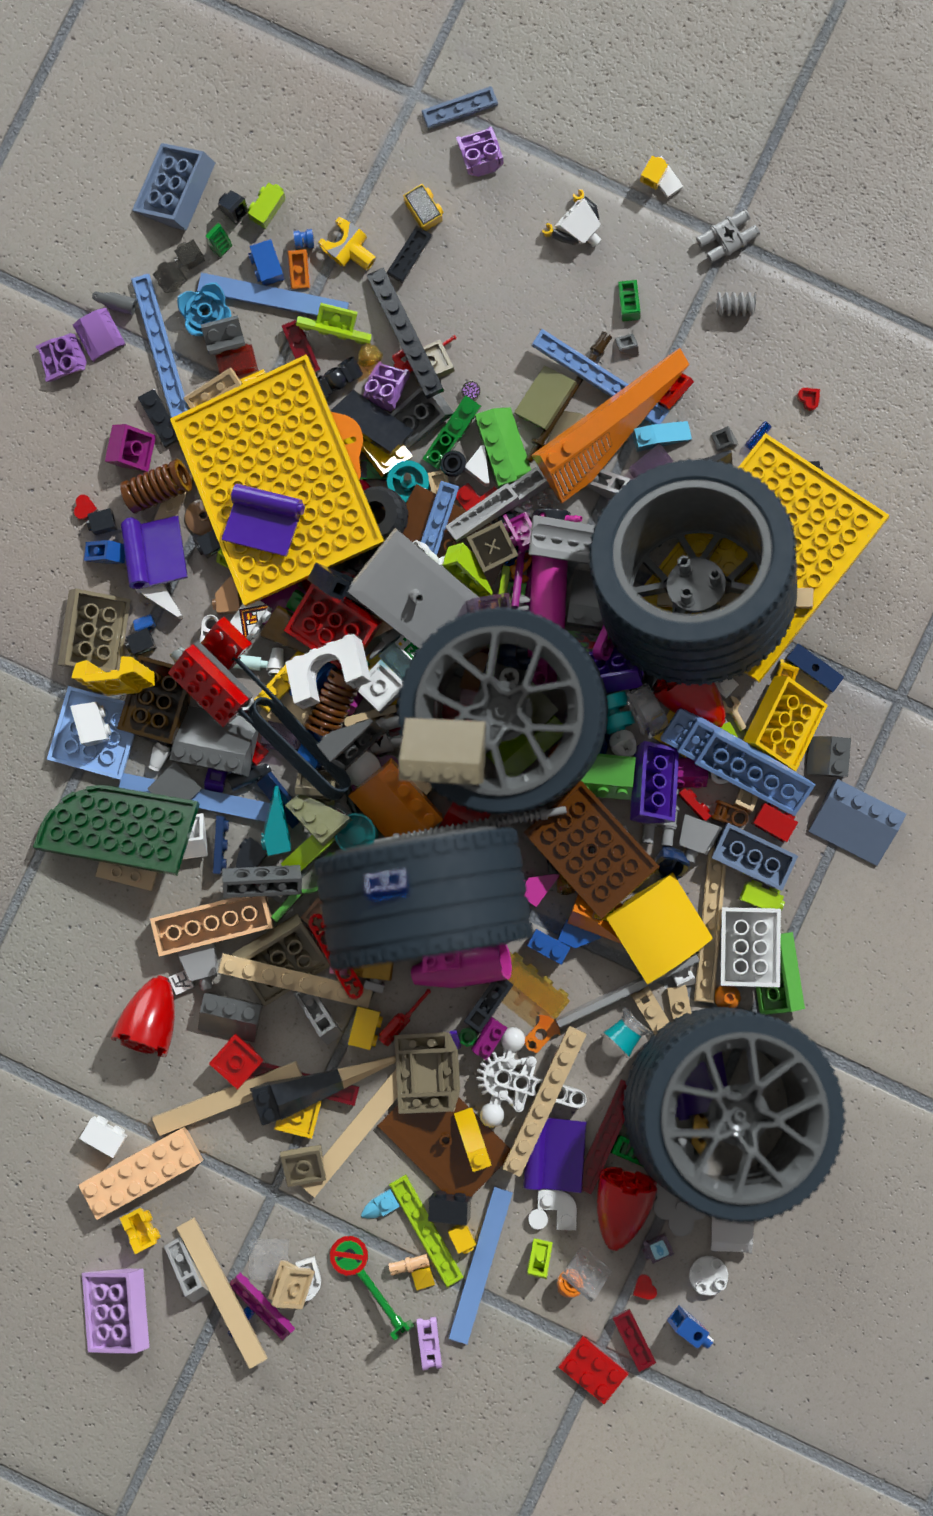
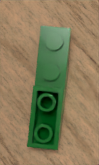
M465 395L445 427L441 429L424 455L423 460L439 469L443 455L454 450L472 424L475 414L478 413L482 406Z

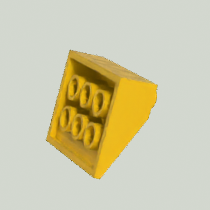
M774 676L743 741L796 772L828 705L790 677Z

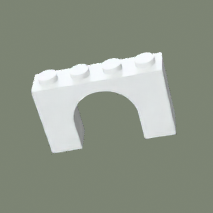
M354 634L345 635L338 641L329 642L326 646L312 649L309 653L295 656L292 660L285 662L294 704L305 709L320 703L316 677L320 668L332 660H340L345 683L354 689L371 682L362 640Z

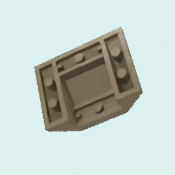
M450 1032L394 1035L399 1114L454 1111L460 1093L458 1050Z

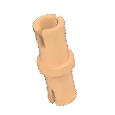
M425 1254L413 1258L406 1257L405 1260L389 1263L391 1276L403 1272L411 1273L413 1270L429 1267L428 1255Z

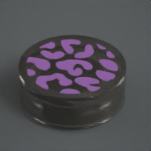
M474 381L466 382L462 386L463 398L466 395L474 401L477 400L480 396V386Z

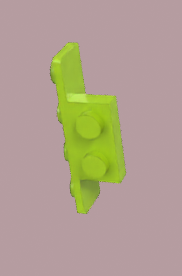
M320 303L317 320L298 316L296 326H300L303 330L309 331L312 329L322 335L332 334L342 340H355L359 344H370L372 336L369 333L354 330L357 317L356 311Z

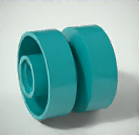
M626 692L606 696L608 699L607 735L625 730V727L635 723L632 711L620 712L621 708L629 704Z
M358 813L346 815L352 821L335 835V840L342 850L374 844L375 839H379L378 831L372 821L365 815Z

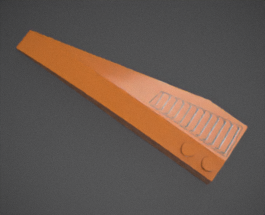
M678 348L532 454L533 459L560 503L565 502L594 480L634 432V429L639 426L689 366V362L681 348Z

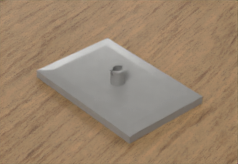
M397 529L392 531L352 581L348 590L352 596L419 649L422 647L421 644L432 633L435 634L437 632L436 629L442 627L446 622H452L456 617L468 613L479 599L476 594Z

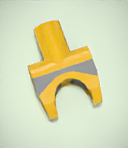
M338 217L335 223L344 233L342 239L338 242L320 239L318 245L333 261L342 267L352 259L366 271L369 270L377 257L361 246L367 239L366 234L354 224Z

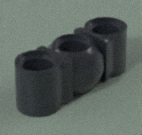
M353 356L337 365L338 367L328 370L324 377L322 375L317 377L325 398L333 394L332 391L342 389L347 382L351 383L363 375L360 366Z

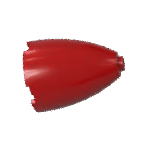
M657 679L652 687L655 691L651 694L673 713H676L681 707L718 727L725 723V708L716 683H712V685L702 684V686H698V684H691V686H687V684L683 683L678 685L676 682L668 683L664 679Z
M158 975L157 978H152L136 992L121 1013L111 1035V1040L116 1041L118 1039L121 1041L122 1046L144 1054H154L156 1052L159 1057H167L175 1021L174 994L168 978Z
M609 1167L601 1172L597 1193V1215L604 1243L610 1250L618 1251L631 1242L650 1214L658 1191L656 1187L657 1182L639 1171H636L635 1174L629 1171L622 1172V1167Z

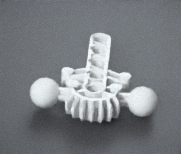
M516 1027L508 1028L501 1038V1044L504 1047L503 1056L497 1057L496 1053L493 1052L492 1056L494 1059L487 1058V1064L481 1061L480 1065L484 1069H477V1072L482 1074V1076L476 1077V1080H482V1083L478 1084V1088L485 1087L481 1092L482 1095L487 1092L491 1094L490 1102L485 1104L480 1111V1120L487 1127L494 1128L502 1123L504 1119V1111L501 1107L502 1100L508 1101V1104L514 1107L517 1112H521L524 1109L527 1095L536 1096L535 1086L543 1081V1079L533 1076L537 1062L534 1056H528L519 1060L514 1059L515 1052L523 1048L525 1044L524 1033ZM522 1064L520 1072L513 1071L516 1065ZM499 1073H507L508 1078L505 1082L497 1080ZM525 1078L526 1085L522 1088L517 1087V1079ZM566 1085L562 1087L564 1091L563 1096L556 1099L557 1103L574 1108L583 1107L587 1101L583 1091ZM507 1089L514 1090V1098L508 1096ZM577 1093L581 1094V1102L573 1103V1095Z

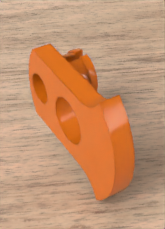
M539 1015V1022L525 1037L527 1049L538 1053L553 1035L560 1034L556 1021L549 1016ZM538 1029H544L547 1033L543 1040L536 1038L535 1034ZM534 1041L536 1043L535 1047L530 1048L529 1042Z

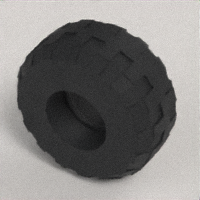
M382 486L370 487L364 490L373 514L378 508L385 507V518L378 524L384 541L394 529L403 534L407 527L409 515L407 505L401 496L395 491Z

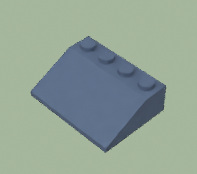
M161 143L132 211L170 227L187 231L216 162L204 151Z
M836 779L833 780L808 832L878 866L899 831L906 813Z

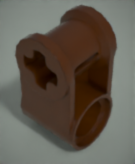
M716 800L715 803L717 805L713 815L710 817L711 819L724 824L729 823L738 828L747 824L749 817L746 811L726 802ZM735 814L743 815L744 822L742 824L735 822Z

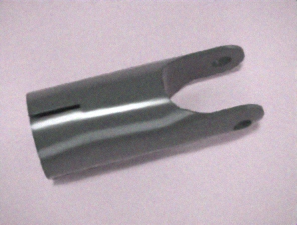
M96 291L92 294L93 300L101 302L108 309L129 315H134L137 307V299L115 292L101 293Z

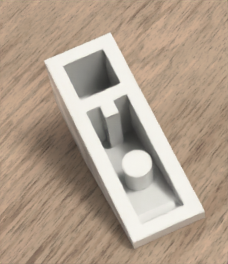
M164 584L135 589L138 594L142 593L147 599L180 620L184 618Z

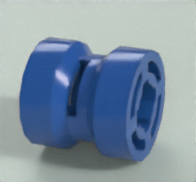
M306 229L305 232L293 231L296 250H302L303 247L315 248L312 229Z

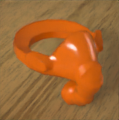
M529 552L525 553V559H528V561L524 563L523 572L532 562V555H529ZM517 559L515 560L513 565L510 566V572L512 574L511 577L513 580L515 578ZM526 575L522 576V583L529 580Z

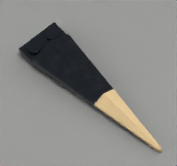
M392 1056L321 1073L269 1081L250 1088L260 1123L264 1126L280 1119L283 1120L395 1063L396 1057Z

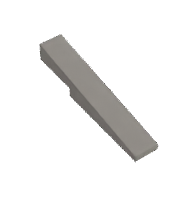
M536 466L511 485L507 483L446 525L445 528L455 541L458 542L550 485L540 468Z

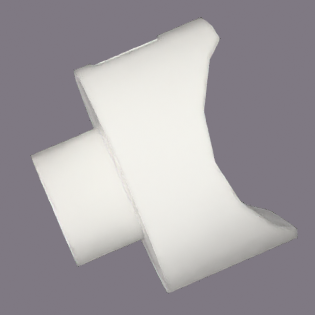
M621 730L610 737V747L615 755L631 757L635 754L636 741L631 731Z

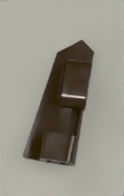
M278 605L265 624L260 636L304 654L309 653L312 650L311 648L284 631L293 613Z

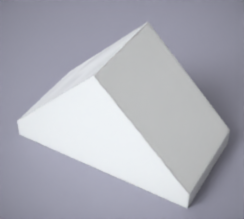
M485 445L480 446L468 461L465 472L484 487H489Z

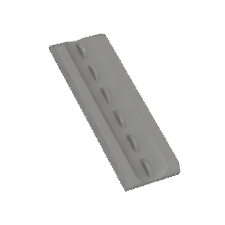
M532 516L529 555L590 564L589 547L595 525L543 516Z

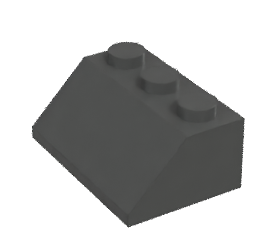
M205 992L199 1014L198 1030L231 1038L234 1034H237L242 1040L255 1043L263 1004Z

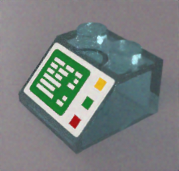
M400 634L379 657L402 680L406 668L410 666V660L419 648Z

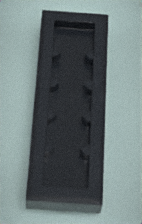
M416 225L388 269L387 275L403 284L433 235Z

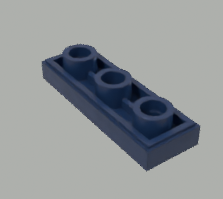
M798 643L786 658L787 661L799 667L801 671L832 693L844 678L843 675ZM812 665L817 667V671L812 670Z
M269 772L257 785L270 801L274 786H279L286 820L293 829L300 821L285 806L293 798L274 774Z
M216 816L213 874H222V869L227 868V859H224V851L228 850V840H225V832L229 831V820H226L224 816Z

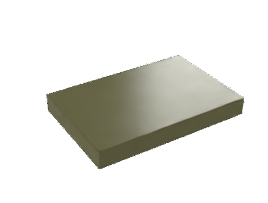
M544 365L514 413L526 421L547 430L577 383Z

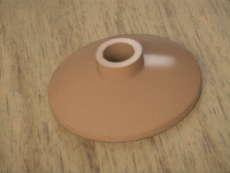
M197 499L188 506L185 513V521L193 533L202 536L213 530L208 514L205 519L200 518V514H207L202 499Z

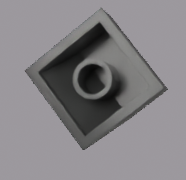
M813 736L808 746L806 774L838 778L848 777L851 738Z

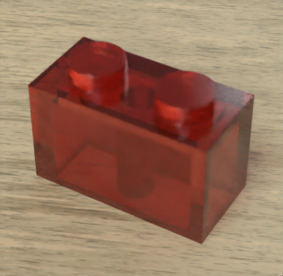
M245 343V346L237 350L230 349L215 355L220 374L230 367L237 376L259 371L252 344L248 345Z

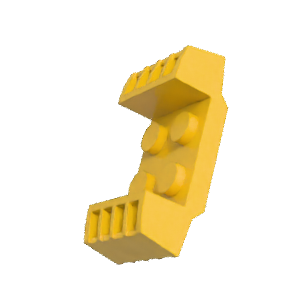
M129 656L121 657L120 669L111 670L110 672H104L88 660L78 662L71 677L93 692H100L106 696L139 693L144 688L155 686L154 671L149 670L148 667H145L139 661Z

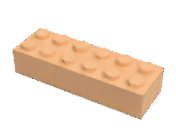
M267 896L229 898L150 918L159 957L274 928Z
M184 1126L83 1181L78 1186L97 1220L200 1164L203 1158L189 1131Z

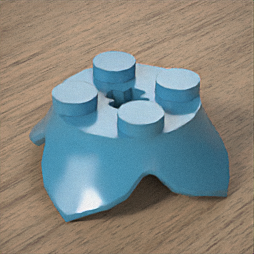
M217 283L206 284L199 292L186 291L177 297L178 309L186 320L185 328L193 336H204L201 324L231 317V311L225 304L224 292ZM208 309L209 314L204 316L202 311Z

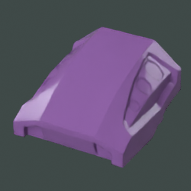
M492 126L467 136L456 137L469 175L477 177L497 171L504 164Z
M107 308L97 309L81 317L73 324L92 362L116 347L126 345Z
M69 333L36 346L46 374V382L55 381L71 373L85 370L86 358L82 345L75 334Z
M378 361L369 375L362 396L381 409L388 411L395 409L396 403L409 379L410 371L384 365Z

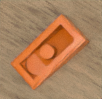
M307 249L288 251L291 289L310 288Z

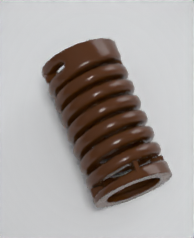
M179 459L170 461L169 464H163L162 467L158 466L156 469L144 472L143 475L139 474L136 478L132 477L130 481L125 480L121 482L120 490L128 509L132 513L137 514L146 508L149 509L152 506L163 503L165 500L168 501L171 498L191 491L192 482L185 465Z
M331 668L327 676L328 681H325L323 684L325 688L320 690V703L314 705L316 708L311 709L312 714L308 715V719L304 724L305 727L321 736L341 729V723L344 722V717L348 714L347 710H350V704L354 702L353 697H356L361 687L359 686L354 689L345 683L343 671Z

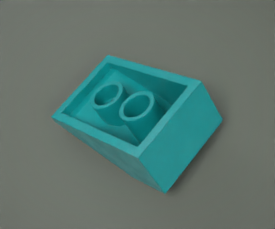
M278 785L274 786L264 825V833H261L262 848L267 850L268 856L291 851V837Z

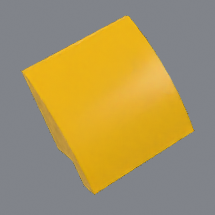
M673 872L625 900L622 907L606 917L647 985L678 966L713 939Z

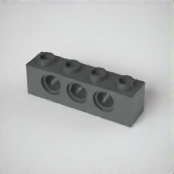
M300 865L222 869L223 898L302 894Z

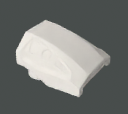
M712 1216L711 1251L752 1253L753 1222L737 1223L735 1220L727 1222L726 1220L715 1219Z

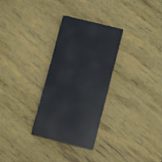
M352 390L331 410V412L347 415L354 419L361 428L363 438L389 456L413 434V429L355 390Z

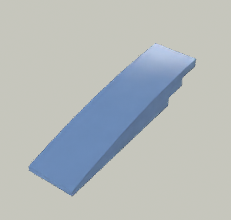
M681 707L676 711L661 736V741L677 748L679 753L694 760L696 765L794 816L815 787L813 782L757 748Z

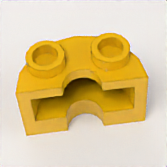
M138 1208L119 1218L129 1236L130 1244L135 1254L156 1244L157 1240L161 1238L156 1227L153 1228L151 1223L153 1218L149 1210L144 1211L142 1208Z

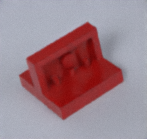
M234 1034L209 1064L238 1090L264 1059L254 1051L255 1048L250 1043H245L237 1034Z

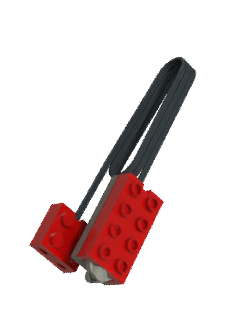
M225 617L214 624L201 643L197 641L187 649L179 647L178 650L170 654V657L174 660V665L168 674L222 727H225L240 714L324 797L330 800H338L349 790L351 780L346 771L328 760L317 746L319 742L240 660V656L247 651L252 643ZM236 664L271 698H257L249 709L251 718L242 710V707L254 695L229 671ZM256 705L269 706L274 715L337 781L341 789L333 787L258 713Z

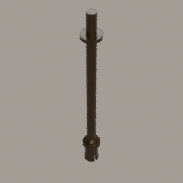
M601 332L595 345L590 347L591 355L588 359L595 362L598 357L604 355V350L612 339L610 334L606 337L608 333ZM579 376L574 380L577 383L548 429L543 430L538 440H531L534 446L526 457L528 462L532 463L534 460L532 454L545 446L546 439L583 382V379Z

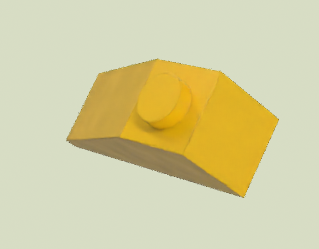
M473 1108L454 1113L472 1171L475 1172L492 1166Z

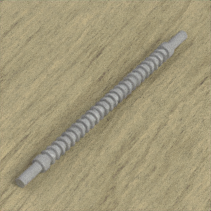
M566 806L552 809L540 808L539 811L534 809V812L529 810L528 813L525 811L523 814L519 812L515 815L513 813L512 816H509V814L506 817L501 815V818H498V816L495 819L490 817L489 820L487 818L484 821L479 819L478 822L474 820L473 823L468 821L467 824L463 822L461 825L457 823V825H446V827L441 826V828L436 826L435 829L430 828V830H427L425 828L424 831L419 829V832L414 830L413 833H410L408 831V834L403 832L402 835L396 833L391 837L375 839L374 844L464 829L491 826L499 828L500 825L505 827V824L510 826L511 823H514L516 825V822L521 824L522 821L527 823L528 820L532 822L533 819L538 821L540 818L541 820H546L551 816L567 814Z

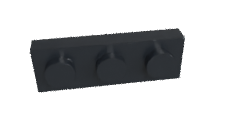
M152 389L139 396L138 399L164 447L166 448L179 441L170 416L156 390Z

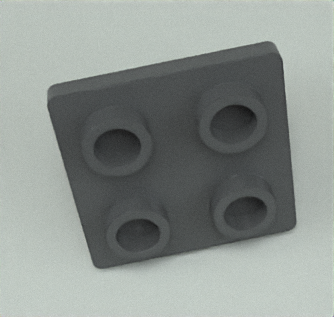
M238 315L201 324L209 355H217L226 350H237L245 346Z

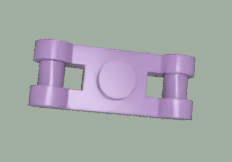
M430 1317L429 1320L417 1319L422 1369L429 1370L431 1367H436V1369L442 1368L436 1317ZM431 1327L432 1333L424 1334V1328ZM427 1355H435V1359H427Z

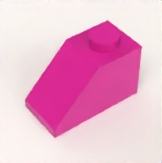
M551 874L531 877L527 881L525 880L527 890L525 896L528 897V902L537 907L559 876Z

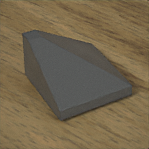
M634 334L615 338L620 353L639 355V348Z
M729 426L711 433L717 451L738 445V441Z

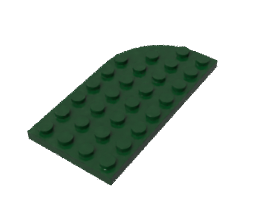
M87 786L86 789L69 793L61 799L62 801L53 810H49L41 823L33 848L39 851L178 876L200 803L194 800L113 786Z

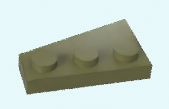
M297 794L285 805L322 846L352 821L350 817L306 795Z

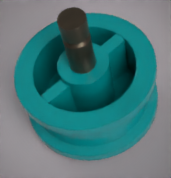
M401 461L395 464L388 473V488L399 494L405 503H407L416 484L429 490L428 474L425 468L415 461Z

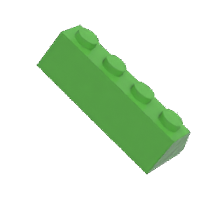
M511 407L493 408L475 414V423L482 444L485 445L486 456L497 488L499 489L507 483L511 485L531 471Z
M598 754L591 769L581 781L596 797L631 800L635 757Z
M793 932L781 933L780 987H756L760 1014L787 1013L805 1009Z

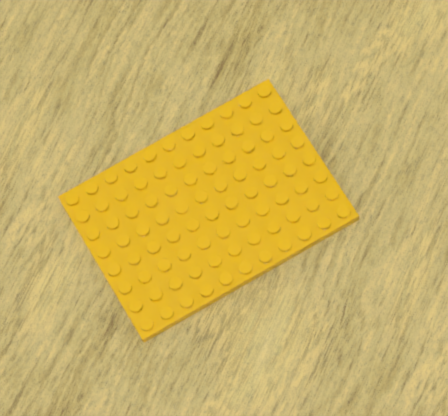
M307 355L170 418L244 606L253 604L307 579L316 562L331 568L384 543L380 529ZM235 484L303 501L305 511L302 516L300 515L287 557L222 541V536L233 507L231 493Z
M766 433L739 467L744 469L745 472L749 471L752 473V476L755 478H760L762 483H766L768 488L776 493V497L781 499L782 505L786 507L787 514L790 515L791 523L794 527L796 539L797 588H813L814 594L813 609H796L791 626L787 629V634L782 638L780 645L776 646L775 651L770 653L765 661L762 660L760 665L752 667L749 672H744L758 683L889 519L887 513ZM686 534L685 538L695 555L700 557L712 540L713 534ZM723 538L709 560L717 564L728 577L747 558L748 554L733 541ZM679 542L659 566L667 577L678 564V559L681 556H687ZM754 564L737 582L752 585L759 572L757 565ZM652 575L645 585L659 583L660 581ZM658 594L641 597L652 606L672 613V607L657 606ZM692 612L691 615H699V614H702V613H701V612H697V613Z

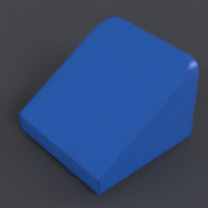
M151 614L133 621L136 632L156 627Z

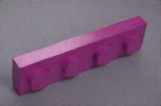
M241 1272L229 1282L232 1290L281 1340H284L294 1331L295 1327Z

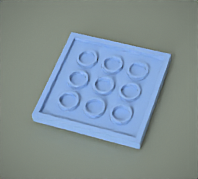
M68 686L47 760L121 780L135 734L117 729L125 701ZM98 702L100 706H104L106 712L104 721L105 724H109L111 729L110 740L87 747L80 742L70 706Z

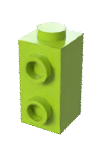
M269 182L266 187L263 186L258 193L259 197L256 202H252L248 208L249 219L266 229L286 199L283 192L284 189L277 184L272 185Z
M751 880V883L745 882L738 899L758 908L781 909V911L785 904V901H783L784 896L780 895L779 890L769 887V890L762 887V883Z

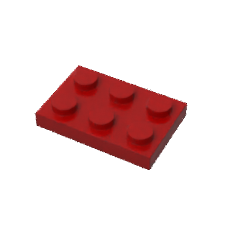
M583 1335L558 1365L563 1372L604 1405L629 1374Z

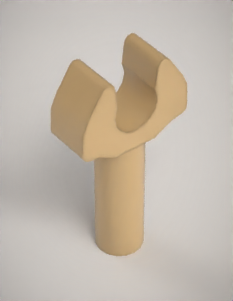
M731 696L732 708H729L726 702L723 701L725 713L732 715L739 730L742 731L747 727L738 712V706L741 703L737 698Z

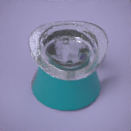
M624 1006L622 1009L624 1015L621 1019L603 1033L630 1057L640 1038L645 1034L651 1035L653 1032L638 1022Z

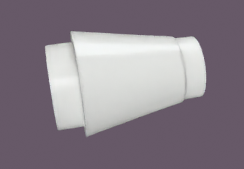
M272 648L266 669L269 676L275 677L285 666L282 648Z
M157 742L156 745H153L148 767L154 771H159L171 754V747L162 742Z

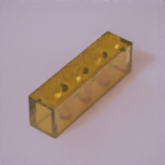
M515 951L513 954L510 953L512 974L510 979L507 980L556 1019L570 1002L567 998L569 994L561 988L555 989L552 986L554 982L548 977L544 976L541 978L537 974L539 970L533 965L529 964L526 966L521 962L524 958Z

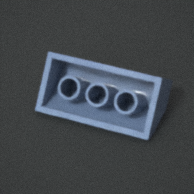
M726 823L719 835L711 858L783 891L798 855L732 824Z

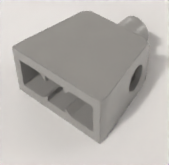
M685 814L679 845L688 848L685 854L687 860L695 863L698 853L708 855L722 828Z
M216 943L178 952L189 980L199 979L201 990L212 988L210 976L218 974Z

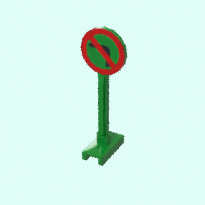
M344 1236L338 1239L332 1245L330 1251V1261L333 1268L340 1274L346 1276L357 1274L391 1320L390 1323L394 1330L390 1335L394 1341L403 1336L402 1334L406 1330H410L415 1325L411 1319L404 1322L399 1315L397 1316L364 1270L369 1258L365 1243L355 1236Z

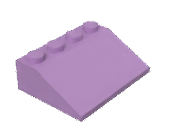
M117 1269L82 1273L88 1352L137 1353L148 1349L149 1336L143 1269Z

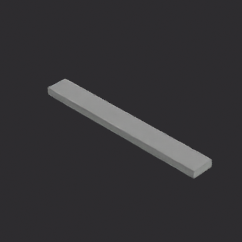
M694 953L678 966L648 985L644 978L640 977L556 1017L555 1020L559 1027H563L692 966L700 960L697 954Z

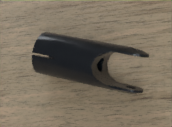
M265 763L259 766H251L249 777L231 773L227 775L232 790L235 791L258 782L272 770Z

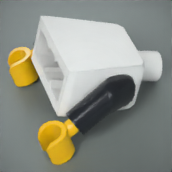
M580 189L578 190L580 197L573 194L575 204L554 226L556 229H553L550 223H546L545 225L547 228H550V231L542 230L545 237L552 236V238L563 243L579 245L588 241L594 247L601 240L595 233L601 225L598 208L588 197H584V191Z

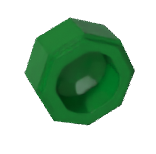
M470 1027L462 1029L458 1035L460 1043L466 1047L474 1045L478 1039L476 1031Z

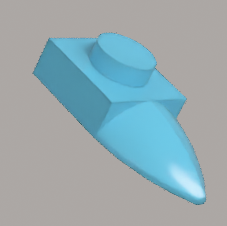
M391 1188L373 1198L365 1206L361 1217L378 1218L400 1207Z

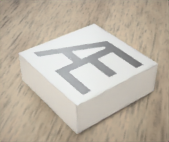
M185 970L168 977L176 995L195 987L193 982L189 980Z

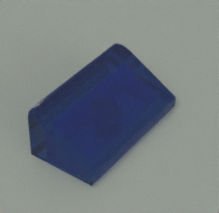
M402 869L365 875V894L368 899L377 900L409 895L407 870Z

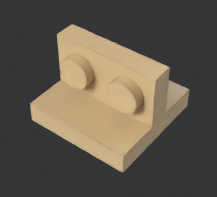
M280 1260L268 1297L273 1300L272 1305L277 1308L303 1309L315 1271L309 1268H299L287 1261Z

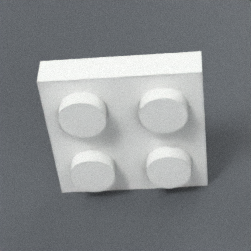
M382 660L369 671L371 682L362 685L358 691L380 714L399 696V689L403 685L401 683L402 680Z

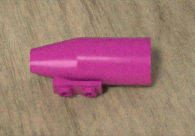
M506 943L423 957L422 962L411 968V977L415 985L452 989L510 979L512 974L511 956Z

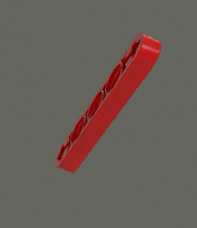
M313 914L309 918L308 926L330 965V950L328 951L327 945L321 942V937L325 935V931L317 935L316 932H319L317 926L312 925L313 919L322 920L320 923L322 930L326 925L323 924L321 914ZM353 968L349 969L351 976L348 979L340 977V970H333L347 997L351 1000L359 999L364 989ZM353 978L355 979L352 982L353 986L360 989L357 996L350 994L351 986L349 984L347 986L344 984Z

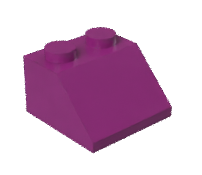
M127 424L112 425L105 462L123 468L149 472L156 435Z

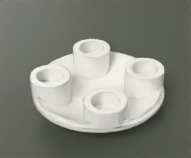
M367 750L345 771L350 777L351 784L360 786L381 766L377 757L370 750Z
M714 1256L700 1257L690 1268V1283L702 1295H716L727 1286V1268L720 1259Z

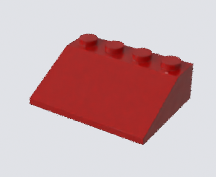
M311 584L284 631L311 649L321 648L329 642L342 639L345 635L354 634L362 640L365 650L383 622L345 597L343 601L325 594L314 584ZM340 660L330 661L331 663L342 669Z

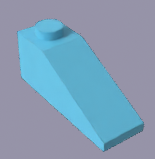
M688 421L635 428L632 433L636 452L692 440Z

